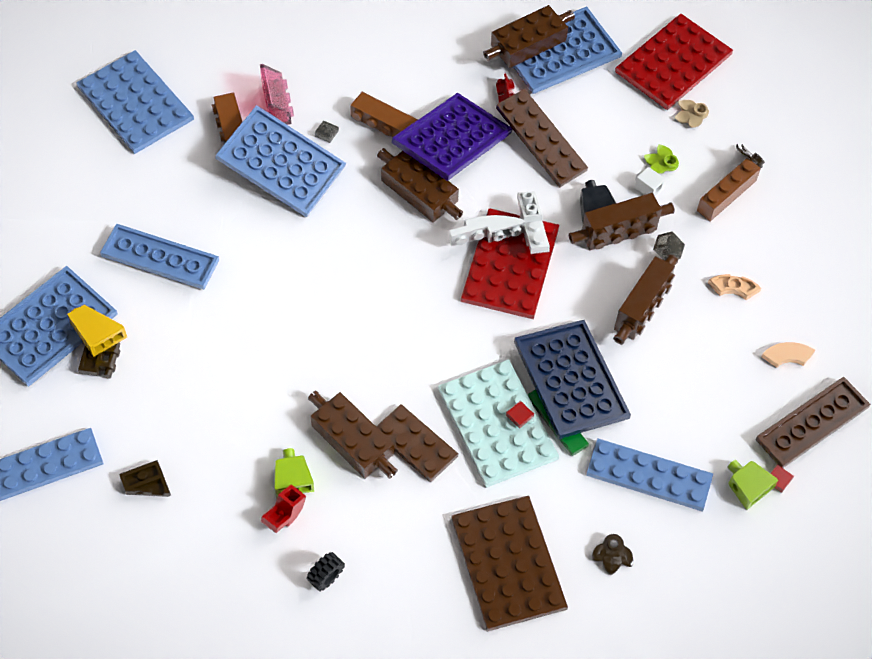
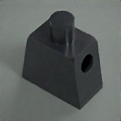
M595 180L585 182L586 188H582L580 194L582 223L586 212L616 204L606 185L597 186Z

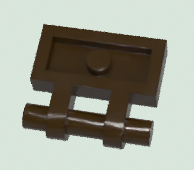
M121 343L115 344L94 357L85 345L78 367L79 374L98 376L100 370H105L104 377L110 379L112 373L116 370L115 363L116 359L120 356L121 350L119 348ZM104 354L109 355L108 362L103 361Z

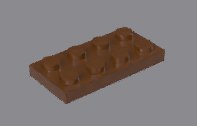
M402 404L376 426L394 443V451L430 483L458 457L459 453Z

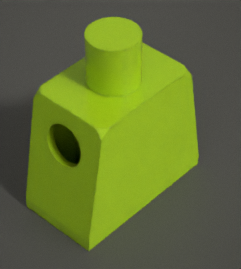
M293 448L284 449L282 451L283 458L275 461L276 498L278 494L291 484L302 493L315 492L313 478L303 455L295 456Z
M735 459L727 466L733 473L728 484L746 510L773 490L778 482L776 477L754 461H750L745 466H742Z

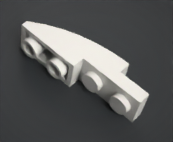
M518 192L517 199L520 218L525 222L524 237L527 246H529L530 253L549 252L550 246L543 226L542 212L536 192Z
M498 215L465 219L463 227L449 230V242L452 247L463 245L473 240H481L483 237H487L488 242L500 241L503 238L518 236L523 233L525 222L520 218Z

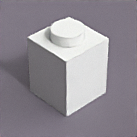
M647 167L644 171H640L637 174L635 189L644 195L653 192L656 196L663 189L665 178L650 167Z

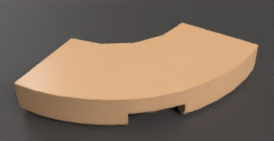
M724 274L708 280V284L719 296L736 294L748 300L761 291V287L743 276L737 277Z
M785 342L768 348L761 357L776 368L788 362L804 366L816 350L804 344Z

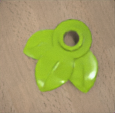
M661 144L657 146V153L644 155L646 163L658 174L665 171H675L679 166L678 158L673 155L672 150Z

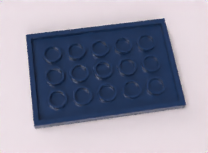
M585 320L515 337L514 344L558 439L630 419L631 413Z

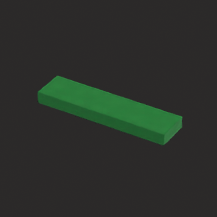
M536 389L527 394L530 401L556 435ZM581 433L559 439L572 456L589 446V443Z

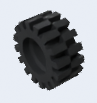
M334 552L326 553L324 557H321L314 564V567H311L306 579L321 592V590H325L331 583L335 582L334 580L343 572L342 569L345 568V563Z

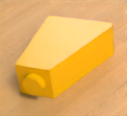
M86 305L74 308L67 314L70 324L93 357L128 338L122 324Z

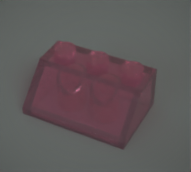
M259 64L267 112L287 125L292 124L291 117H294L293 107L288 104L291 103L290 93H286V89H288L287 80L283 79L282 72L265 64Z

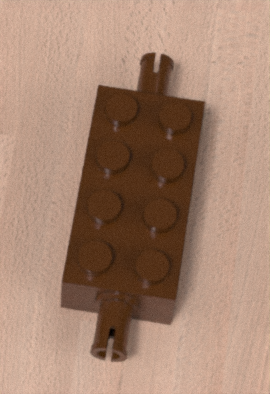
M550 5L538 9L492 31L490 45L492 48L483 51L484 58L490 61L500 56L509 68L516 66L565 42L568 33V26L565 23L575 20V15L572 10L557 15Z
M385 148L378 152L377 157L386 163L381 168V181L431 222L434 223L445 212L455 220L461 218L463 210L455 205L458 202L459 188L404 151H401L396 156H393Z
M653 192L586 212L584 214L582 230L570 232L568 234L571 244L585 241L589 251L602 249L610 244H618L623 240L635 239L640 235L653 233L657 230L660 217L674 214L675 208L672 202L660 206Z
M670 254L665 261L657 256L653 258L618 310L614 327L617 333L613 337L616 343L623 345L627 337L634 340L637 335L641 336L646 327L644 324L646 321H651L655 313L654 309L661 306L664 300L662 297L664 294L668 295L673 286L671 283L676 276L673 273L675 265L678 263L677 257Z
M317 390L313 391L315 395L312 393L309 395L308 400L318 408L310 416L311 426L364 479L377 468L388 479L392 478L391 474L395 476L398 469L388 461L394 455V443L341 392L329 401H326Z

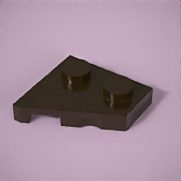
M158 460L119 474L126 495L171 496Z

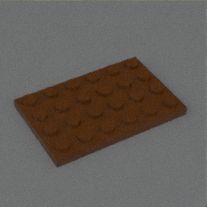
M529 495L451 515L487 632L568 609Z

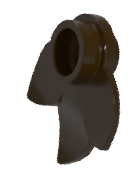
M736 144V149L741 154L747 156L760 168H763L765 161L756 152L752 154L743 144L741 145L742 149Z
M609 534L605 537L602 544L594 548L592 560L603 561V566L607 573L613 575L618 571L621 564L626 567H632L633 554L624 545L621 536ZM612 540H615L617 542V547L613 548L610 545V542Z

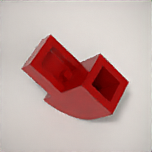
M292 484L278 494L275 506L261 517L260 522L275 533L284 526L289 527L303 509L306 495Z

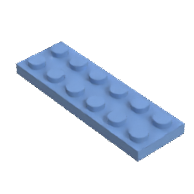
M117 223L100 252L101 257L203 290L206 288L219 262V256Z
M92 428L0 459V501L103 465L104 463Z
M597 438L586 476L703 512L714 473Z

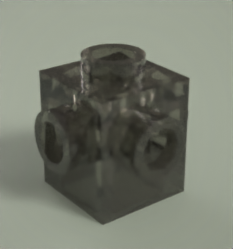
M671 231L657 236L653 250L664 261L670 254L679 260L681 259L685 244Z

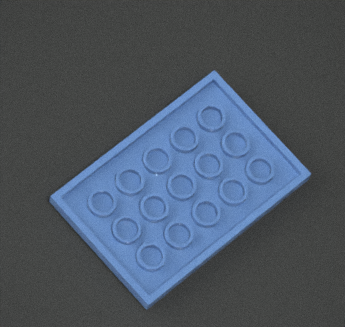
M587 6L574 11L575 20L565 23L568 26L567 40L513 66L532 94L622 57L621 50Z
M136 50L76 83L80 91L134 154L194 120V115Z
M257 105L215 156V159L305 217L310 214L346 166V162Z
M65 266L0 317V361L29 387L83 343L70 324L68 313L74 308L86 305L113 319L118 315L117 310L73 270Z

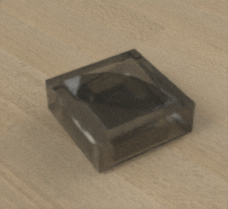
M323 120L314 132L315 137L331 143L338 133L339 127Z

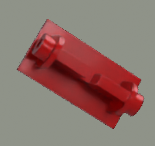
M506 73L504 74L505 79H498L496 82L497 94L501 95L498 96L499 103L515 94L513 92V89H515L513 80L509 79Z

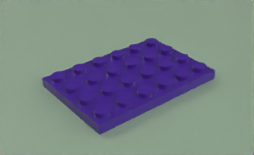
M457 92L394 136L391 143L449 181L509 136L513 129Z

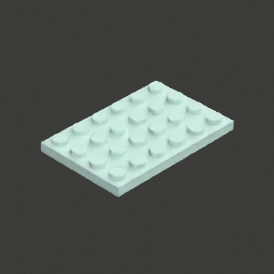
M509 359L438 386L440 395L486 488L559 460V454ZM519 401H522L534 413V417L519 429L506 416V412Z

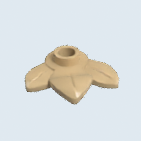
M680 100L678 105L682 110L675 116V119L680 123H688L691 128L698 127L702 124L703 119L707 118L709 110L704 103L696 104L692 100Z

